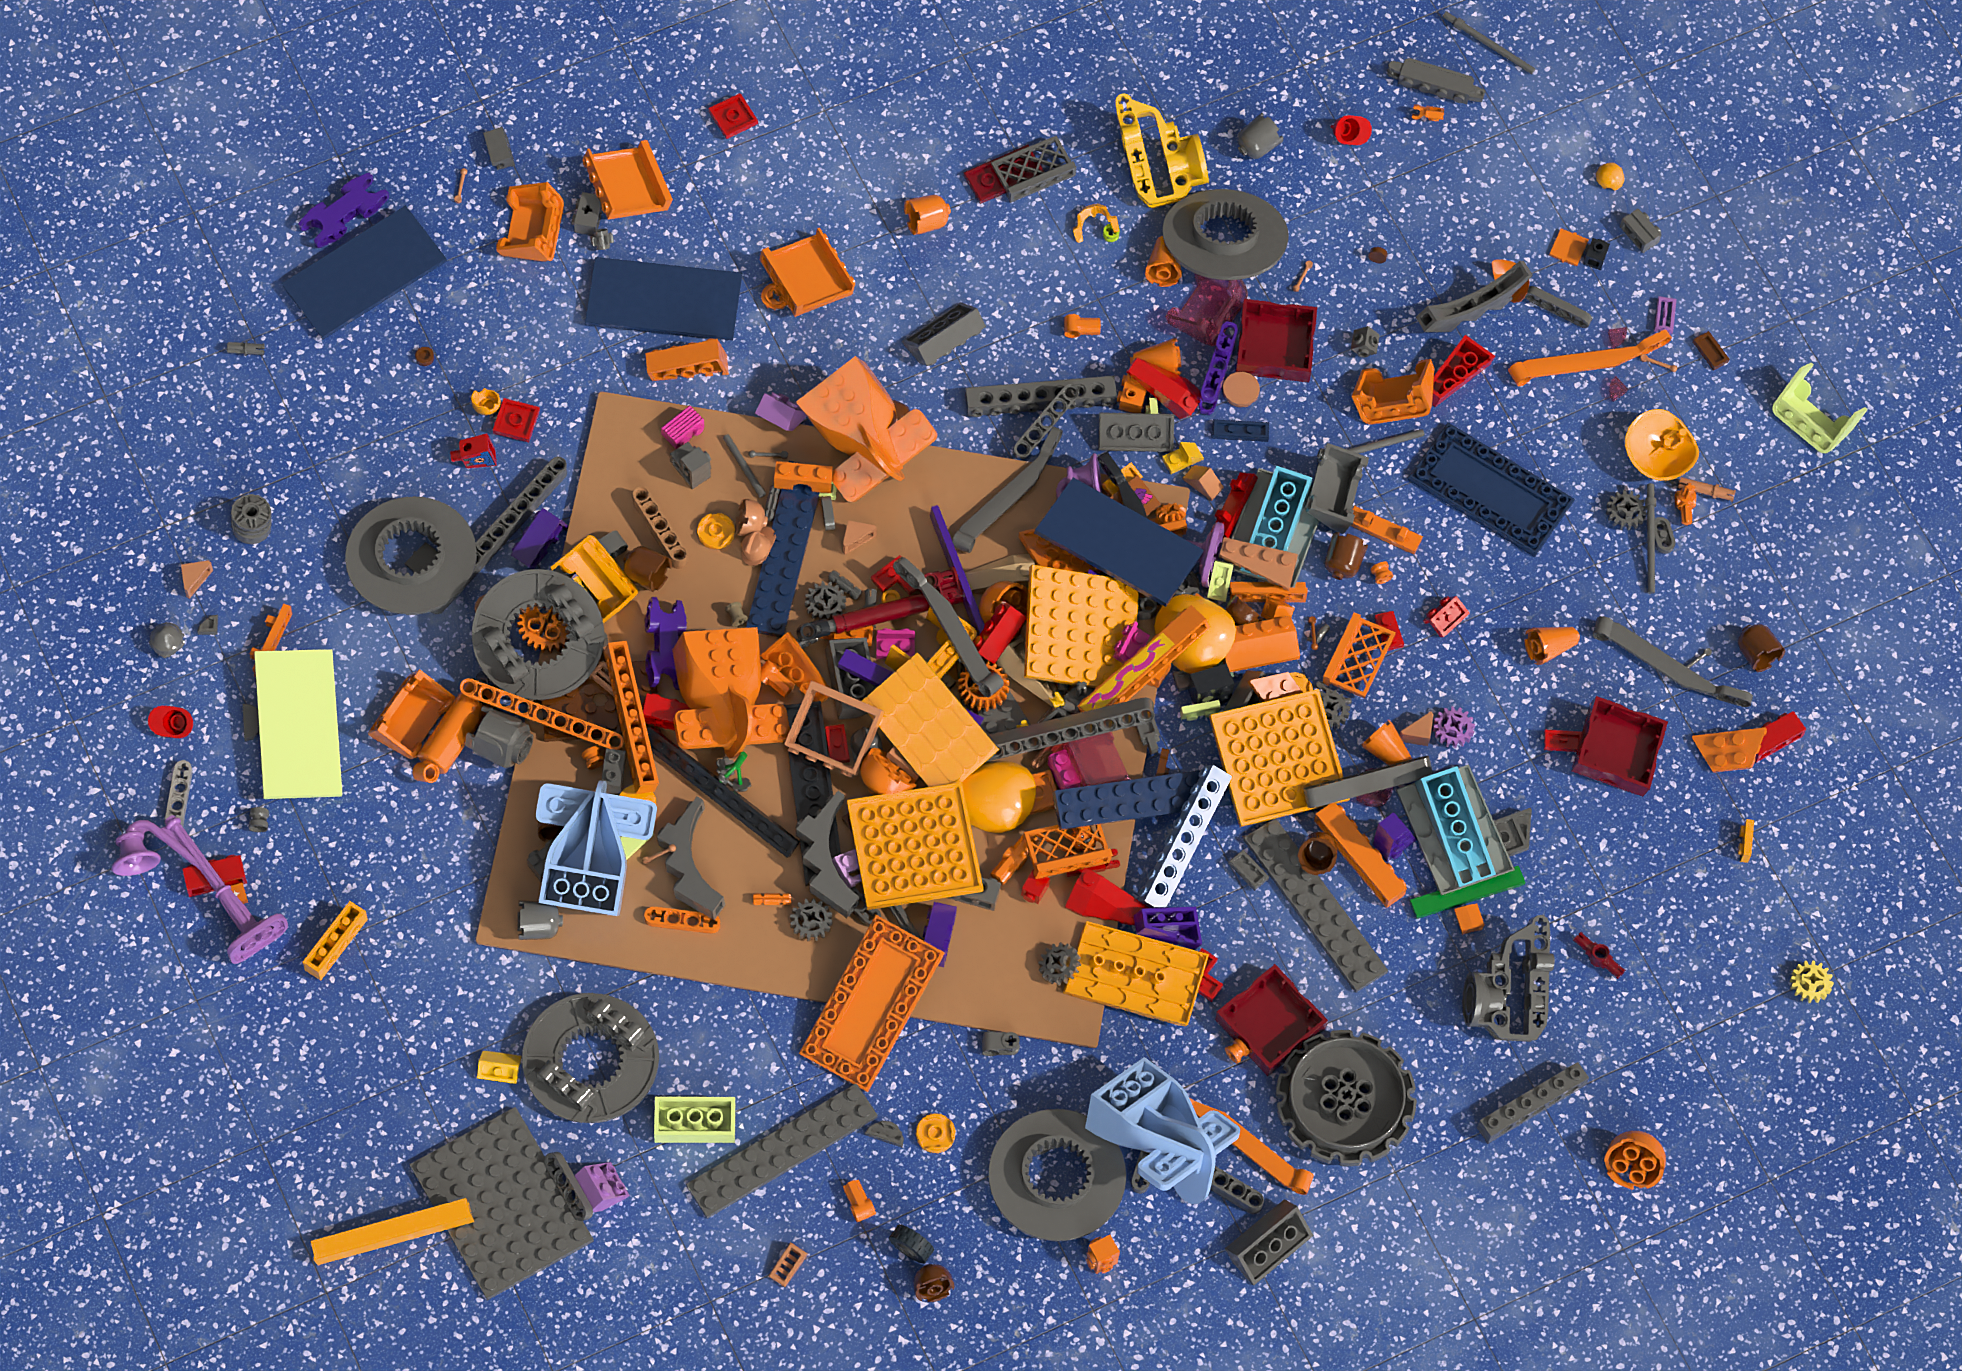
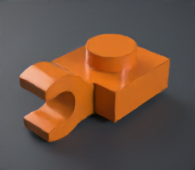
M1418 104L1413 106V109L1420 111L1419 114H1412L1413 119L1417 120L1425 116L1431 121L1443 120L1444 108L1423 107Z

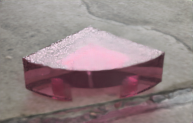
M1627 327L1608 330L1612 349L1619 347L1625 341Z
M1617 376L1612 379L1609 387V395L1613 402L1628 391V388Z

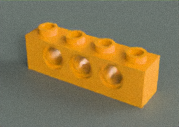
M349 901L304 959L303 966L305 971L321 981L368 920L366 911Z

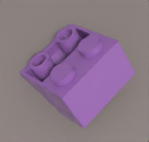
M774 392L772 394L764 393L755 412L760 417L788 431H793L807 417L796 402L793 403L789 401V397Z
M611 1162L584 1166L574 1175L589 1200L593 1212L603 1211L630 1196Z

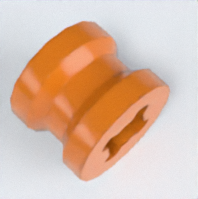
M1386 561L1377 563L1370 569L1371 573L1375 575L1377 584L1386 583L1394 576L1392 571H1389V564Z
M598 746L590 747L581 754L582 758L586 760V766L589 770L596 769L604 764V757L600 755L601 751Z
M1238 1038L1234 1040L1231 1046L1225 1048L1228 1057L1236 1064L1241 1061L1243 1056H1247L1250 1053L1247 1046Z

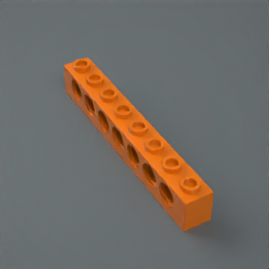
M627 641L608 643L604 650V656L635 793L655 792L659 781Z

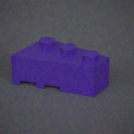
M544 508L536 512L533 517L534 521L530 527H526L523 531L522 539L520 542L515 543L512 548L511 556L530 569L537 567L547 555V549L551 543L556 544L559 540L557 538L559 533L563 529L567 531L569 527L561 519Z
M1393 812L1378 823L1372 845L1388 862L1392 858L1395 860L1403 853L1402 851L1417 840Z
M934 902L933 908L928 909L927 919L929 923L928 926L924 927L922 937L925 938L924 941L945 952L938 965L944 967L956 918L957 906Z
M1196 906L1141 909L1134 915L1136 935L1179 945L1191 950H1195L1202 945Z

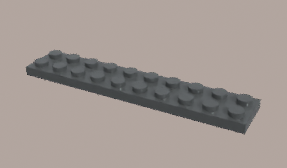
M1273 819L1244 837L1246 845L1355 993L1388 973L1386 966L1320 877L1309 874L1302 869L1298 858L1299 849L1277 819Z
M854 1084L686 1184V1187L708 1219L878 1118V1115L859 1086Z

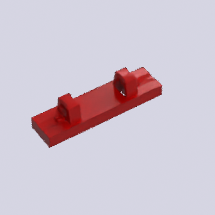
M1240 472L1236 480H1231L1230 487L1232 489L1222 510L1217 509L1214 515L1217 519L1216 522L1224 524L1223 539L1224 537H1230L1258 480L1254 473Z

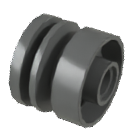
M248 494L238 498L232 505L231 528L233 535L239 541L245 544H257L269 536L272 527L270 504L266 499L259 495Z

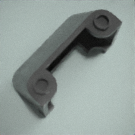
M1327 443L1324 448H1320L1318 451L1317 459L1319 461L1310 497H1307L1304 508H1307V513L1335 532L1344 534L1354 521L1355 515L1353 514L1354 510H1352L1358 483L1363 476L1362 468L1367 467L1369 457Z

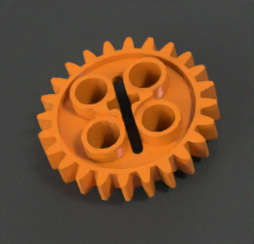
M534 606L532 611L527 608L526 613L520 611L523 615L520 614L518 617L520 621L517 622V627L520 628L519 634H524L522 640H528V647L534 644V650L536 651L541 647L542 653H544L546 648L549 650V653H552V648H555L557 652H559V646L564 648L565 642H568L566 641V635L568 634L565 633L567 626H563V621L556 619L559 616L558 613L552 615V609L547 613H541L537 606ZM533 624L540 625V628L534 630L531 628V626ZM550 632H556L558 634L556 637L548 636Z

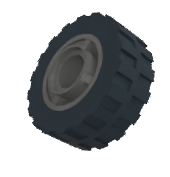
M898 1224L889 1237V1241L896 1249L918 1263L925 1264L934 1251V1247L930 1242L913 1229L902 1224Z

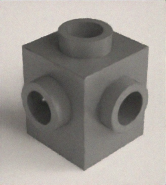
M1369 326L1354 330L1351 350L1362 358L1377 354L1380 334Z

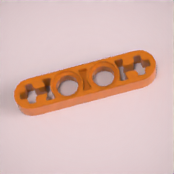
M649 907L644 913L646 924L652 927L710 934L718 932L721 927L718 916L714 920L715 924L713 927H709L708 923L713 919L701 912ZM652 913H656V917L654 920H651L650 918ZM662 914H664V922H661ZM669 915H676L678 921L669 923L667 918ZM695 917L698 922L696 925L691 926L687 924V919ZM701 918L704 919L703 927H701Z

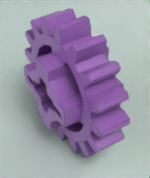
M1452 706L1451 711L1444 708L1443 713H1438L1437 718L1434 719L1433 731H1437L1435 738L1440 737L1439 743L1445 741L1447 742L1446 747L1453 744V747L1456 748L1457 744L1463 747L1465 741L1470 742L1475 732L1473 731L1475 724L1472 723L1473 717H1467L1468 711L1462 713V708L1455 711L1454 706Z

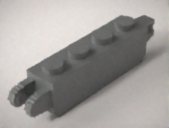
M1412 58L1405 59L1404 63L1391 61L1388 64V77L1399 80L1398 84L1406 88H1414L1423 93H1430L1440 98L1454 100L1457 103L1467 104L1468 100L1475 102L1483 101L1485 90L1473 85L1474 79L1472 76Z

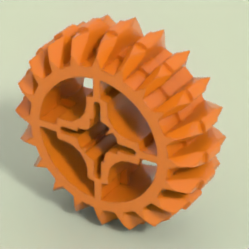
M989 661L986 662L987 668L991 673L995 672L1001 676L1004 686L991 697H985L980 692L976 683L972 687H968V683L972 678L965 668V672H962L960 674L961 678L958 679V691L961 692L960 698L964 699L965 705L971 703V709L977 706V710L980 711L981 707H983L987 712L991 706L995 710L996 704L1001 706L1002 700L1007 699L1006 694L1009 693L1008 686L1010 683L1009 680H1006L1007 674H1002L1003 669H997L996 663L990 666Z

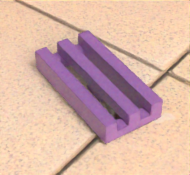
M1658 296L1654 332L1667 330L1669 334L1673 333L1677 299ZM1661 302H1664L1663 320L1661 326L1659 325ZM1668 302L1672 303L1669 327L1666 326Z

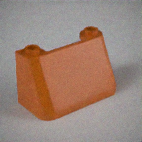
M548 182L509 186L506 201L513 209L508 238L504 237L498 240L496 251L506 257L542 262L552 261L564 209L562 197Z
M1431 359L1421 360L1416 364L1415 370L1417 374L1386 379L1383 378L1382 373L1377 369H1363L1352 394L1362 421L1367 424H1378L1427 416L1432 408L1434 366Z
M419 669L408 675L370 728L368 735L409 759H417L422 747L421 742L439 716L447 712L456 697Z

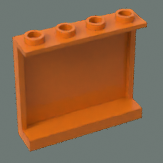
M648 140L640 141L638 148L592 154L591 150L587 149L582 160L583 165L587 168L589 180L594 185L595 194L599 198L602 211L606 214L608 220L669 209L673 199Z
M820 227L817 228L816 235L772 252L769 247L761 251L759 260L794 317L853 294L855 280L846 271L845 264L840 261L837 251L831 247L827 235L822 232Z

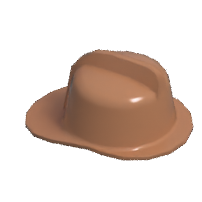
M762 527L760 532L754 531L743 538L741 542L742 558L746 564L756 566L767 558L776 538V534L774 535L775 531L771 527Z

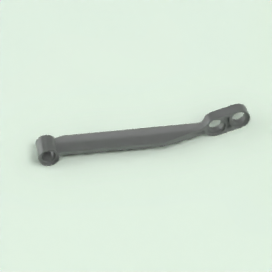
M1053 426L1042 446L1039 457L960 527L952 540L956 549L970 553L976 538L1035 486L1061 439L1062 429Z
M900 557L893 563L895 572L910 586L922 591L972 680L978 685L980 692L985 697H991L1004 686L1003 679L997 673L989 671L950 602L928 583L924 574L908 559Z
M1600 616L1597 618L1593 631L1595 639L1613 641L1684 688L1711 695L1720 701L1741 707L1751 706L1753 695L1750 692L1725 685L1715 686L1623 625L1613 622L1608 617Z

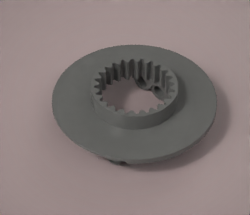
M1231 189L1206 190L1183 198L1167 213L1162 232L1165 245L1177 263L1193 273L1219 280L1246 279L1268 271L1278 263L1285 253L1289 237L1284 218L1271 204L1255 195ZM1216 215L1219 217L1225 215L1227 218L1233 216V219L1240 218L1241 222L1245 221V225H1249L1251 234H1248V238L1244 237L1243 241L1237 240V243L1230 241L1227 244L1225 241L1219 243L1217 239L1212 241V237L1206 238L1207 234L1202 233L1203 230L1200 228L1204 224V220L1209 221V217L1214 219Z
M416 496L393 499L369 511L353 529L345 553L348 576L358 593L376 607L392 613L406 615L428 613L454 600L469 583L477 559L474 535L466 520L455 509L443 502ZM408 529H411L412 532L416 530L421 535L427 536L433 544L438 546V554L435 555L436 560L432 561L433 566H427V571L422 569L421 574L414 572L413 576H410L409 573L402 576L401 572L396 574L394 569L390 570L389 565H386L383 559L385 545L389 544L388 539H394L393 534L400 535L401 530L407 533Z
M525 570L502 579L483 597L473 620L472 644L481 669L500 689L528 700H549L572 692L590 677L602 654L604 625L595 601L576 581L551 570ZM534 606H537L538 610H541L542 607H545V611L552 609V614L558 613V619H563L562 625L567 626L565 633L568 634L566 635V641L568 642H565V649L561 650V655L556 656V661L550 659L549 664L544 661L542 666L538 662L531 665L529 660L524 663V658L515 652L514 647L510 644L511 639L508 638L510 637L511 623L515 622L514 616L519 617L520 611L526 613L527 608L532 611Z
M581 993L557 1001L537 1017L529 1029L524 1042L522 1065L524 1076L531 1092L547 1110L561 1118L574 1122L600 1123L626 1114L645 1098L657 1075L659 1048L651 1025L633 1006L609 995ZM586 1033H589L591 1036L598 1033V1037L605 1035L606 1040L611 1039V1044H616V1050L619 1051L620 1057L619 1070H615V1076L611 1075L610 1082L605 1080L603 1086L597 1083L595 1088L591 1084L586 1087L584 1083L576 1081L563 1070V1051L567 1050V1044L571 1045L572 1039L578 1040V1035L586 1037Z
M1065 1109L1037 1111L1013 1123L997 1141L989 1164L991 1194L1001 1214L1021 1232L1040 1240L1067 1241L1077 1239L1100 1228L1118 1209L1126 1185L1124 1157L1117 1144L1109 1142L1085 1128L1086 1115ZM1063 1146V1149L1069 1146L1070 1151H1077V1156H1082V1163H1086L1085 1170H1087L1083 1189L1078 1190V1195L1072 1194V1199L1067 1196L1064 1201L1060 1197L1053 1201L1051 1196L1045 1199V1194L1038 1195V1189L1033 1190L1034 1184L1030 1183V1176L1028 1174L1033 1156L1036 1157Z

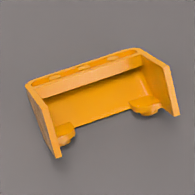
M588 535L550 567L554 570L560 565L563 572L569 574L575 572L599 600L596 605L601 613V617H603V624L638 594V590L633 582L592 535Z
M930 607L926 619L940 628L936 634V640L942 647L928 661V665L941 679L960 657ZM958 617L973 642L977 635L975 628ZM892 645L885 664L897 671L911 657L895 645Z

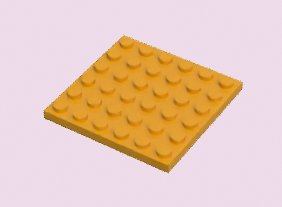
M1031 565L1029 567L1024 678L1076 685L1078 681L1081 683L1085 681L1087 683L1086 687L1096 688L1098 685L1103 684L1113 672H1116L1123 666V663L1113 658L1115 653L1114 647L1122 639L1124 627L1134 621L1137 622L1138 591L1112 577Z
M1319 689L1209 716L1224 772L1232 776L1228 787L1239 827L1329 805L1307 808L1303 791L1304 788L1343 778ZM1350 798L1335 803L1338 804L1342 802H1347L1350 800Z
M962 782L901 791L896 794H882L847 800L867 910L983 892V884Z

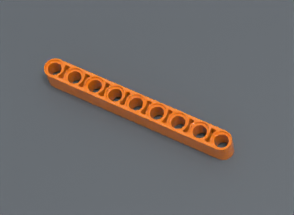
M469 678L464 679L460 684L461 692L467 697L604 748L620 750L624 744L623 737L616 732ZM468 682L474 684V690L471 693L464 691V685ZM485 689H490L493 692V696L485 700L482 698V692ZM503 696H509L511 703L506 707L502 706L500 699ZM521 703H527L529 710L526 713H521L518 710V706ZM541 709L546 710L548 713L547 718L544 720H539L536 716L537 712ZM558 716H563L566 719V723L562 727L555 725V719ZM576 723H581L584 726V731L580 734L573 731V726ZM594 730L602 732L600 740L592 739L591 733ZM614 736L621 740L618 747H612L609 744L610 739Z

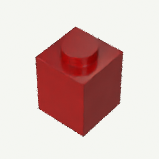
M1033 869L1022 887L1021 896L1030 903L1035 902L1039 904L1049 887L1050 878L1035 879Z

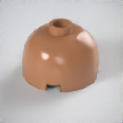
M743 499L738 508L740 511L739 517L736 516L735 533L745 537L754 531L760 532L762 527L765 528L768 517L765 516V511L761 504L754 500Z

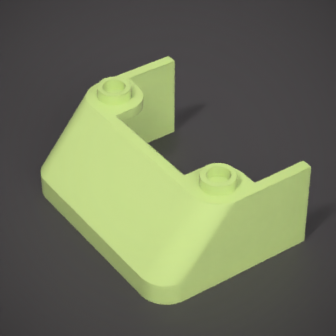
M1809 363L1799 368L1774 402L1772 410L1780 420L1817 451L1828 453L1854 429L1868 409L1864 407L1854 412L1851 418L1843 415L1833 422L1807 400L1811 394V386L1804 378L1814 365Z

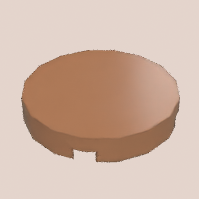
M1235 372L1225 379L1222 388L1224 398L1229 401L1228 403L1236 407L1250 406L1258 399L1260 393L1257 379L1246 372Z

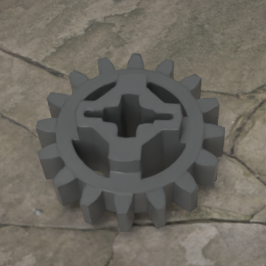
M1623 490L1622 495L1616 492L1615 497H1610V502L1606 506L1608 508L1606 514L1610 515L1609 521L1614 520V527L1619 524L1621 530L1624 526L1627 530H1630L1631 526L1636 529L1638 524H1643L1647 515V507L1643 506L1645 503L1644 499L1639 500V494L1634 496L1633 491L1627 494L1626 490Z
M822 581L821 586L815 583L814 589L809 588V594L805 595V600H807L805 601V607H808L807 613H812L813 619L819 617V620L823 618L830 620L831 616L840 615L843 613L842 610L846 608V596H843L844 591H838L839 585L832 587V582L825 585L824 581Z
M1329 689L1326 690V693L1320 690L1330 730H1332L1333 726L1339 729L1340 723L1344 725L1346 719L1349 718L1350 706L1347 705L1348 699H1342L1343 693L1338 696L1336 694L1337 690H1334L1333 693H1330ZM1342 710L1341 715L1338 717V712Z
M805 899V904L802 905L798 902V909H792L793 914L790 915V920L792 921L790 926L794 928V934L800 933V939L806 936L807 941H810L811 937L818 941L819 935L824 938L825 932H830L829 926L832 925V920L830 919L832 918V912H828V906L822 907L823 901L816 904L815 899L812 900V903ZM820 913L823 915L824 921L820 918ZM798 919H800V921L803 923L802 927L800 926Z
M1060 942L1058 947L1052 944L1051 950L1045 949L1046 955L1041 954L1043 961L1038 962L1041 966L1039 971L1043 974L1042 977L1051 984L1055 982L1057 985H1060L1061 981L1067 984L1068 978L1074 979L1073 973H1079L1076 967L1081 966V963L1078 961L1081 957L1077 954L1078 951L1068 943L1064 945Z

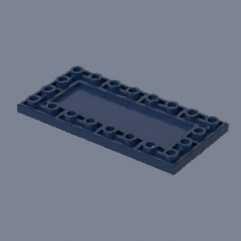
M405 205L281 284L322 340L441 266L447 262V259Z
M595 257L585 325L733 341L742 272Z
M1450 423L1445 425L1408 477L1410 482L1533 557H1536L1575 501L1571 496Z
M1074 477L1034 532V534L1165 607L1204 552L1200 547Z

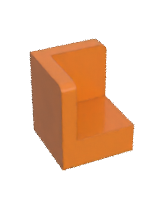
M1267 598L1260 616L1267 620L1285 616L1292 617L1295 608L1283 601Z

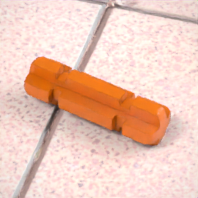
M754 893L753 904L780 905V903H783V905H790L791 894L764 893V895H761V893Z

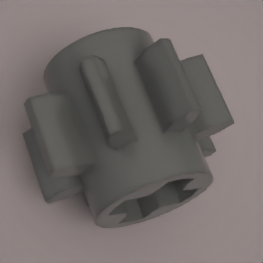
M597 229L594 231V235L590 236L591 244L596 246L597 250L609 249L610 243H614L612 232L608 233V229Z

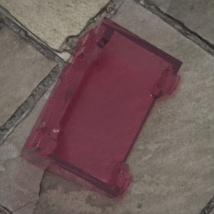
M1195 273L1198 284L1197 288L1181 310L1173 307L1167 312L1165 318L1171 326L1205 345L1215 346L1221 326L1227 321H1233L1242 308L1244 299H1247L1248 291L1242 279L1219 280Z
M1112 732L1062 743V749L1067 750L1083 787L1130 780L1114 745Z

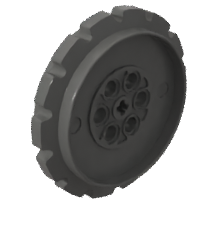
M1351 1030L1331 1031L1329 1038L1318 1034L1304 1041L1303 1051L1295 1049L1285 1061L1283 1069L1287 1073L1279 1074L1275 1096L1282 1100L1277 1103L1276 1107L1278 1117L1282 1126H1290L1291 1129L1288 1131V1136L1301 1150L1306 1147L1311 1149V1157L1330 1164L1333 1159H1337L1340 1166H1360L1363 1158H1367L1372 1163L1385 1157L1390 1152L1389 1145L1399 1146L1407 1135L1409 1126L1406 1125V1122L1413 1121L1417 1104L1416 1098L1410 1096L1416 1089L1414 1079L1410 1070H1403L1401 1068L1404 1063L1402 1057L1390 1046L1383 1049L1380 1046L1382 1042L1380 1039L1366 1033H1361L1359 1037H1355ZM1348 1076L1352 1081L1346 1082L1343 1077ZM1325 1084H1332L1334 1089H1327ZM1363 1087L1366 1088L1369 1092L1362 1093L1359 1089ZM1328 1102L1331 1103L1333 1107L1326 1108L1323 1104ZM1363 1106L1367 1111L1361 1112L1358 1110V1107ZM1340 1114H1347L1349 1119H1342Z

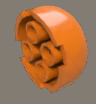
M999 581L991 585L984 592L979 603V613L984 625L991 619L996 607L1003 600L1027 616L1028 589L1024 585L1012 581ZM1022 626L1020 627V629L1017 631V633L1015 634V636H1014L1013 638H1016L1017 636H1019V635L1021 634V628H1022Z
M872 748L864 757L860 766V775L864 784L868 787V791L873 796L896 794L901 791L913 790L917 786L914 784L916 780L887 758L886 755L888 753Z
M1632 1130L1619 1134L1611 1141L1604 1162L1608 1170L1607 1174L1618 1185L1634 1190V1186L1649 1189L1661 1180L1666 1165V1155L1661 1143L1655 1137L1643 1131ZM1629 1164L1632 1166L1629 1179L1633 1183L1624 1181L1618 1175V1173L1626 1172Z

